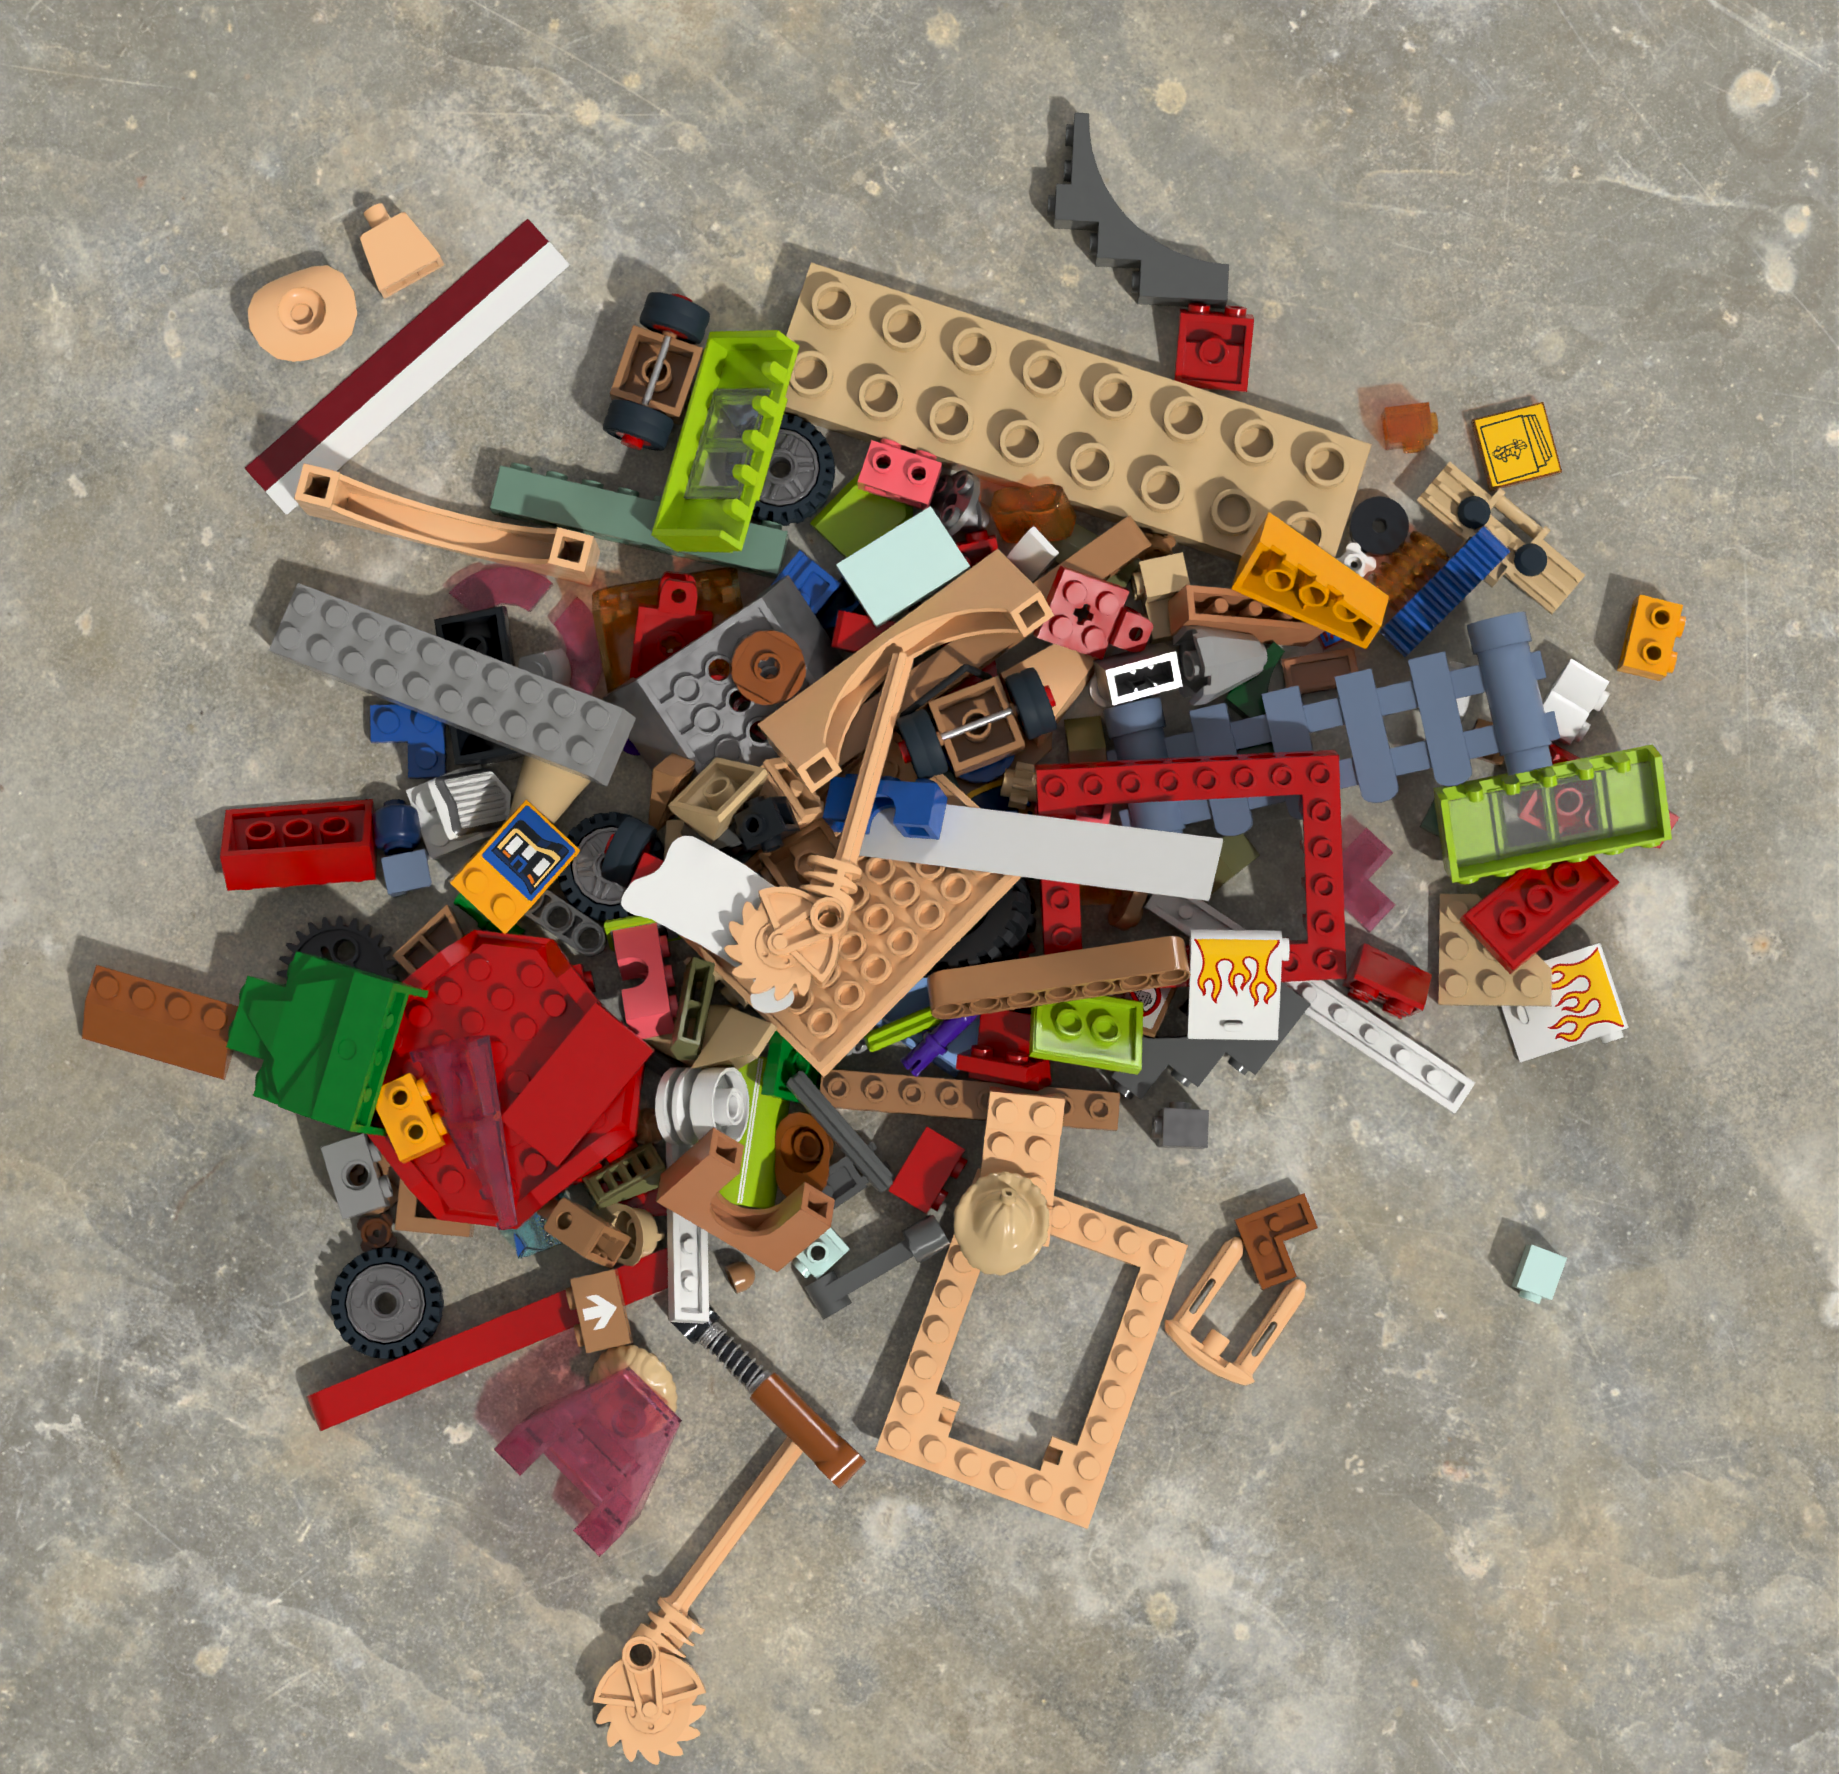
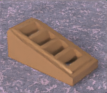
M674 753L660 762L652 771L648 824L656 828L657 832L666 825L667 820L674 818L675 814L668 805L687 787L695 767L693 760Z

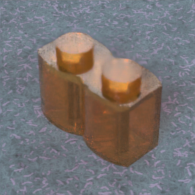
M1054 484L1039 485L1030 489L1007 487L997 490L993 494L989 513L1002 539L1005 542L1016 544L1033 526L1048 541L1066 539L1072 536L1077 517L1063 487Z

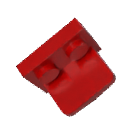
M1014 1009L980 1015L977 1045H972L971 1049L957 1054L956 1069L968 1071L969 1078L1039 1091L1052 1084L1049 1060L1029 1057L1031 1013Z

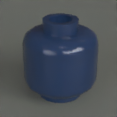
M388 800L383 803V807L378 808L373 813L374 845L384 851L385 855L393 856L412 852L413 848L421 843L422 835L417 809L407 805L404 800Z

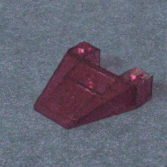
M627 1367L535 1409L494 1450L519 1476L544 1454L582 1492L595 1508L573 1531L600 1557L640 1517L682 1420L630 1367Z

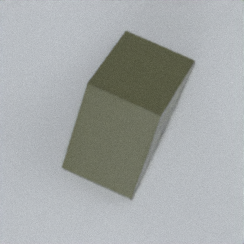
M1101 716L1064 719L1068 763L1107 761Z
M1244 834L1222 837L1223 844L1211 895L1260 856L1259 852Z

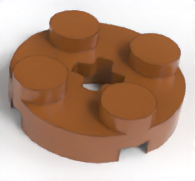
M758 630L751 633V635L739 642L731 657V678L738 691L750 701L760 705H773L792 698L799 691L805 679L806 666L799 645L788 635L776 630ZM769 657H773L776 659L774 666L778 668V671L775 675L769 673L764 678L760 675L762 669L758 664L761 660L767 661Z

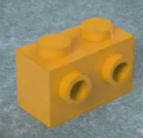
M1645 595L1636 597L1633 600L1617 671L1656 681H1661L1667 676V673L1672 674L1678 655L1677 652L1672 651L1675 638H1681L1686 622V617L1681 616L1683 605Z
M411 1073L383 1085L376 1104V1110L399 1160L404 1164L446 1145L442 1135L448 1133L440 1114L437 1112L432 1115L426 1101L432 1099V1096L424 1079L416 1080L415 1076Z

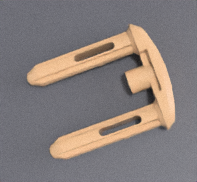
M1235 1236L1224 1242L1172 1320H1165V1332L1172 1342L1201 1368L1232 1383L1247 1386L1255 1382L1253 1379L1254 1372L1305 1298L1306 1284L1300 1279H1295L1284 1287L1235 1362L1230 1363L1220 1357L1229 1344V1339L1216 1330L1211 1329L1203 1342L1200 1343L1191 1336V1331L1243 1256L1244 1243L1240 1237ZM1209 1279H1211L1213 1286L1193 1314L1190 1313V1307ZM1273 1322L1275 1324L1273 1331L1256 1356H1252L1253 1348L1270 1323Z

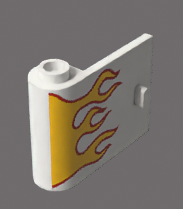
M1190 929L1189 965L1191 975L1189 979L1188 1039L1278 1040L1282 961H1289V938H1282V931Z
M1601 943L1544 961L1552 969V1007L1501 1006L1520 1062L1598 1037L1601 1038L1602 1044L1623 1038L1622 1030L1629 1028Z

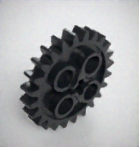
M339 915L335 926H332L327 917H323L322 928L320 929L314 923L309 922V935L306 936L297 931L296 935L300 943L298 945L286 943L287 948L292 952L291 957L281 956L279 958L289 967L296 951L325 958L321 950L323 947H327L334 962L395 981H399L400 978L389 974V969L396 967L398 962L386 959V956L393 951L391 946L380 948L379 945L385 937L382 934H378L371 938L373 926L367 924L359 931V920L357 918H353L349 926H346L344 917ZM351 941L355 946V954L350 960L341 961L337 954L338 947L343 942ZM287 970L277 972L278 976L288 980Z

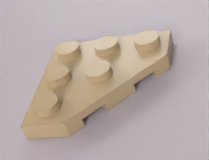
M1440 894L1438 1005L1552 1007V969L1537 954L1510 975L1460 921L1462 915L1480 902L1482 898L1478 894Z

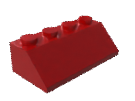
M373 799L226 810L220 859L227 891L376 880L377 847L374 845Z

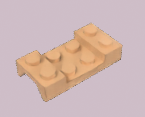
M990 1086L980 1178L987 1177L990 1173L1007 1171L1031 1179L1033 1184L1041 1189V1194L1047 1200L1046 1206L1049 1209L1050 1226L1047 1231V1241L1043 1246L1049 1247L1065 1094H1026Z

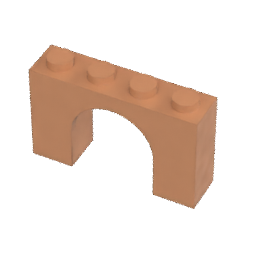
M712 1128L661 1174L656 1202L778 1272L831 1228L835 1200L804 1182L781 1203L770 1208L747 1209L732 1204L719 1191L740 1173L744 1145L719 1130Z

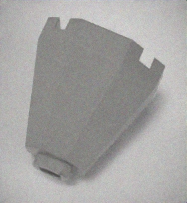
M1198 625L1183 626L1173 636V646L1179 645L1177 659L1183 685L1179 687V692L1183 697H1192L1189 701L1192 706L1207 704L1252 679L1263 671V667L1267 662L1266 648L1254 635Z

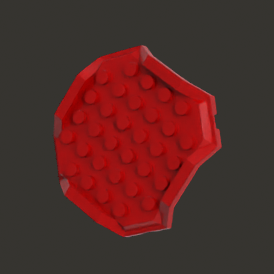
M473 930L441 950L402 981V983L429 992L427 998L409 995L382 1086L408 1073L413 1074L416 1080L423 1078L432 1096V1099L426 1101L432 1115L437 1112L440 1114L448 1133L442 1135L446 1145L404 1164L399 1160L387 1133L386 1136L367 1135L408 1189L437 1220L519 1229L541 1208L585 1173L637 1136L640 1112L639 1103L646 1062L559 1167L553 1165L499 1119L594 1003L598 1002L602 1005L554 939ZM375 1108L371 1124L385 1128Z

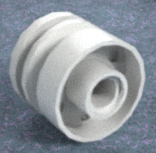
M687 1067L668 1069L658 1084L655 1098V1116L663 1139L670 1145H694L712 1128H715L739 1142L747 1128L749 1118V1094L742 1074L734 1067H710L703 1070L701 1068Z

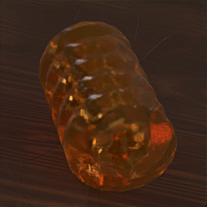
M1413 531L1409 535L1411 543L1403 541L1399 545L1401 554L1392 552L1389 555L1391 564L1382 562L1378 566L1380 574L1372 572L1368 576V580L1372 585L1389 596L1387 606L1397 612L1399 609L1394 602L1396 598L1405 603L1409 601L1404 591L1408 588L1417 593L1420 589L1415 580L1419 578L1427 583L1430 578L1425 570L1430 568L1438 572L1440 567L1436 559L1440 558L1446 562L1451 559L1448 553L1434 539L1418 531Z

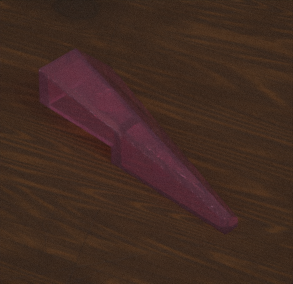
M466 1036L409 1052L413 1063H421L429 1079L426 1083L429 1092L436 1093L443 1106L445 1115L441 1118L467 1169L474 1168L483 1185L479 1193L483 1200L490 1199L497 1213L499 1222L495 1225L498 1230H507L518 1225L490 1036Z

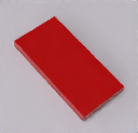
M1563 833L1562 835H1560V837H1562V836H1567V835H1572V834H1571V833ZM1595 855L1588 856V859L1582 862H1568L1566 860L1552 863L1549 868L1541 870L1521 869L1517 870L1462 915L1460 921L1511 975L1615 889L1620 882Z
M595 1002L499 1119L553 1165L559 1167L655 1050L602 1005Z

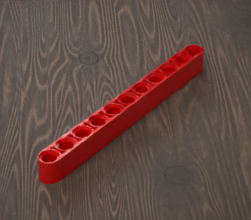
M668 1248L641 1258L635 1266L623 1265L616 1268L625 1306L668 1288ZM565 1289L308 1395L306 1397L320 1431H323L573 1328L574 1325L580 1324L577 1309L570 1310Z

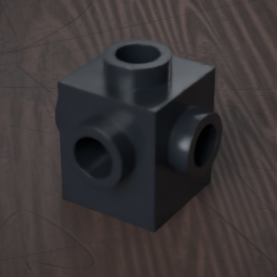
M764 796L756 797L744 803L745 810L733 815L737 824V836L741 843L746 846L747 850L762 849L763 853L772 852L784 846L783 839L801 831L787 796H775L766 799Z

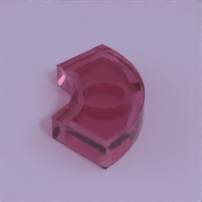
M500 567L481 570L468 576L458 583L449 594L470 612L501 605L518 606L530 613L550 590L553 583L538 573L527 569Z
M576 597L553 625L563 636L566 655L571 667V687L591 696L599 683L604 666V643L595 617L585 603Z

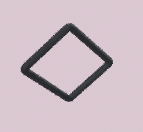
M964 664L900 714V717L915 712L965 672L983 679L980 682L993 677L976 667ZM932 718V719H931V722H932L933 727H934L935 724H934V721H933V718Z

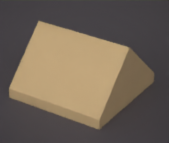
M716 757L668 806L675 815L712 845L735 821L733 815L745 810L744 803L759 797L768 772L762 767Z

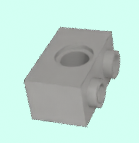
M363 1133L320 1147L342 1219H350L390 1206L388 1197L393 1196V1190L388 1176H381L377 1164L378 1161L382 1160V1155L367 1134ZM361 1164L368 1171V1179L365 1184L356 1186L350 1180V1172L353 1167Z

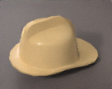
M616 1203L599 1210L594 1206L591 1211L632 1237L617 1263L635 1266L641 1258L653 1253L657 1242L665 1238V1233L658 1231L652 1214L645 1209L632 1208Z

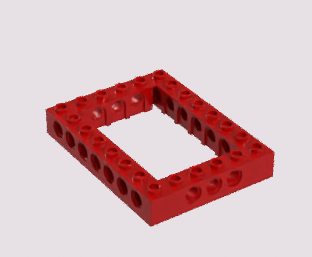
M1335 750L1035 765L1037 816L1076 820V806L1301 795L1298 803L1299 812L1303 819V840H1300V849L1304 854L1305 877H1301V885L1305 890L1306 914H1302L1304 928L1307 931V940L1289 939V961H1282L1281 982L1347 979L1339 754ZM1040 879L1043 955L1082 949L1079 884ZM1185 946L1189 963V946ZM1189 979L1181 984L1159 988L1189 987Z

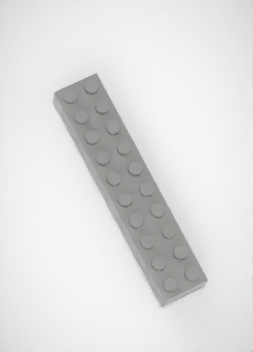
M300 583L295 588L269 648L270 652L287 662L606 787L636 720L624 708Z

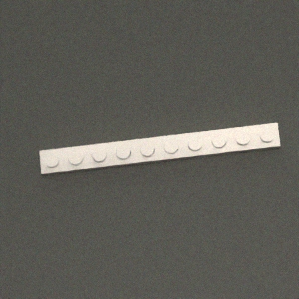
M1153 894L1144 907L1189 938L1190 929L1246 930L1202 900ZM1324 981L1284 982L1311 1003L1304 1013L1305 1016L1452 1114L1457 1112L1474 1086V1081Z

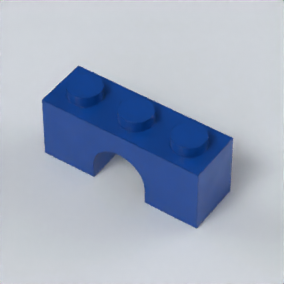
M846 774L845 777H833L830 780L823 819L834 832L842 833L858 774ZM882 776L865 834L869 835L872 820L880 811L894 808L893 824L904 837L939 840L948 798L938 784L932 780L918 778L915 782H907L892 776Z

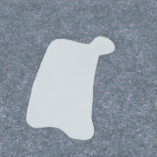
M685 835L678 837L672 842L665 861L657 871L636 879L629 885L622 896L621 905L627 912L652 919L679 935L700 944L733 966L738 967L742 964L731 959L724 951V947L727 945H737L730 933L729 922L735 921L744 925L742 911L745 902H750L758 910L761 903L758 891L775 886L743 863L693 836ZM774 987L764 993H751L750 999L754 1009L763 1013H776L788 1008L793 1003L794 993L791 990L785 998L776 1001Z

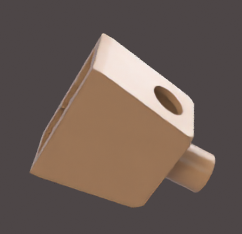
M565 1197L560 1199V1201L554 1198L538 1211V1215L547 1220L544 1225V1230L582 1257L610 1269L614 1267L632 1238L587 1208Z

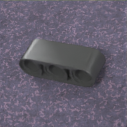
M546 890L524 914L585 956L599 955L606 948L607 936L603 928L549 890ZM558 908L567 910L569 914L567 924L561 928L552 927L549 922L551 913ZM588 929H594L599 933V942L591 949L583 948L580 944L581 934Z

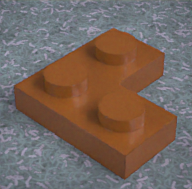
M1305 1193L1234 1220L1261 1290L1297 1277L1283 1241L1318 1228Z

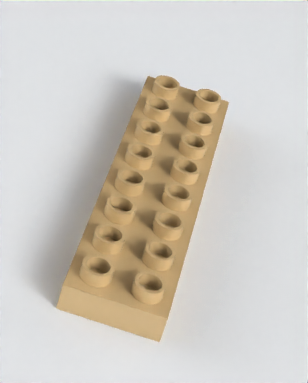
M812 262L786 335L799 345L785 396L788 401L784 414H788L789 417L794 418V416H797L807 423L810 422L813 425L871 443V440L880 443L881 439L884 438L901 444V450L915 454L916 450L926 451L937 457L936 461L941 462L942 467L957 472L967 470L979 479L1114 523H1118L1124 518L1131 516L1142 532L1164 536L1171 535L1178 544L1239 563L1268 512L1335 558L1372 444Z

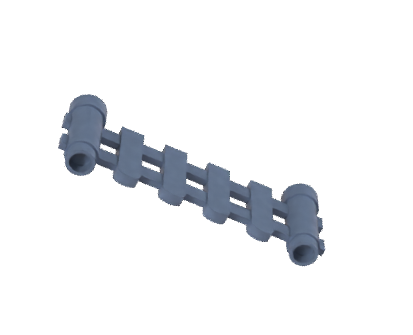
M1525 611L1484 619L1466 625L1473 655H1477L1479 665L1450 671L1445 651L1408 660L1412 676L1411 681L1376 688L1373 671L1370 668L1336 676L1335 682L1339 695L1338 698L1303 705L1300 687L1293 686L1262 694L1265 715L1231 722L1227 703L1191 710L1189 714L1193 731L1166 738L1163 729L1166 727V721L1160 697L1130 702L1103 710L1109 740L1113 739L1115 747L1114 750L1106 751L1107 761L1238 755L1237 750L1269 742L1273 743L1275 753L1314 751L1310 733L1345 725L1353 757L1339 760L1340 789L1359 785L1363 799L1372 803L1386 802L1397 795L1399 792L1397 776L1433 768L1437 783L1443 786L1463 784L1472 776L1470 759L1496 753L1504 756L1508 776L1553 766L1549 745H1552L1551 741L1560 739L1555 712L1545 713L1537 680L1546 679L1547 677L1541 651L1531 652L1529 642L1532 641ZM1486 692L1493 725L1464 732L1456 699ZM1419 708L1426 741L1390 749L1383 716ZM1301 795L1127 803L1128 809L1119 811L1122 826L1182 834V829L1186 828V824L1213 818L1215 829L1219 834L1238 836L1244 834L1253 826L1252 809L1286 802L1288 813L1291 817L1303 820L1298 805Z

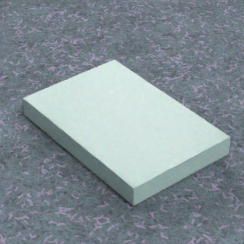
M931 506L836 564L838 571L876 628L971 569Z

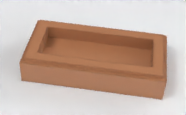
M1354 647L1281 659L1280 661L1285 688L1299 686L1301 695L1337 689L1336 676L1358 672Z

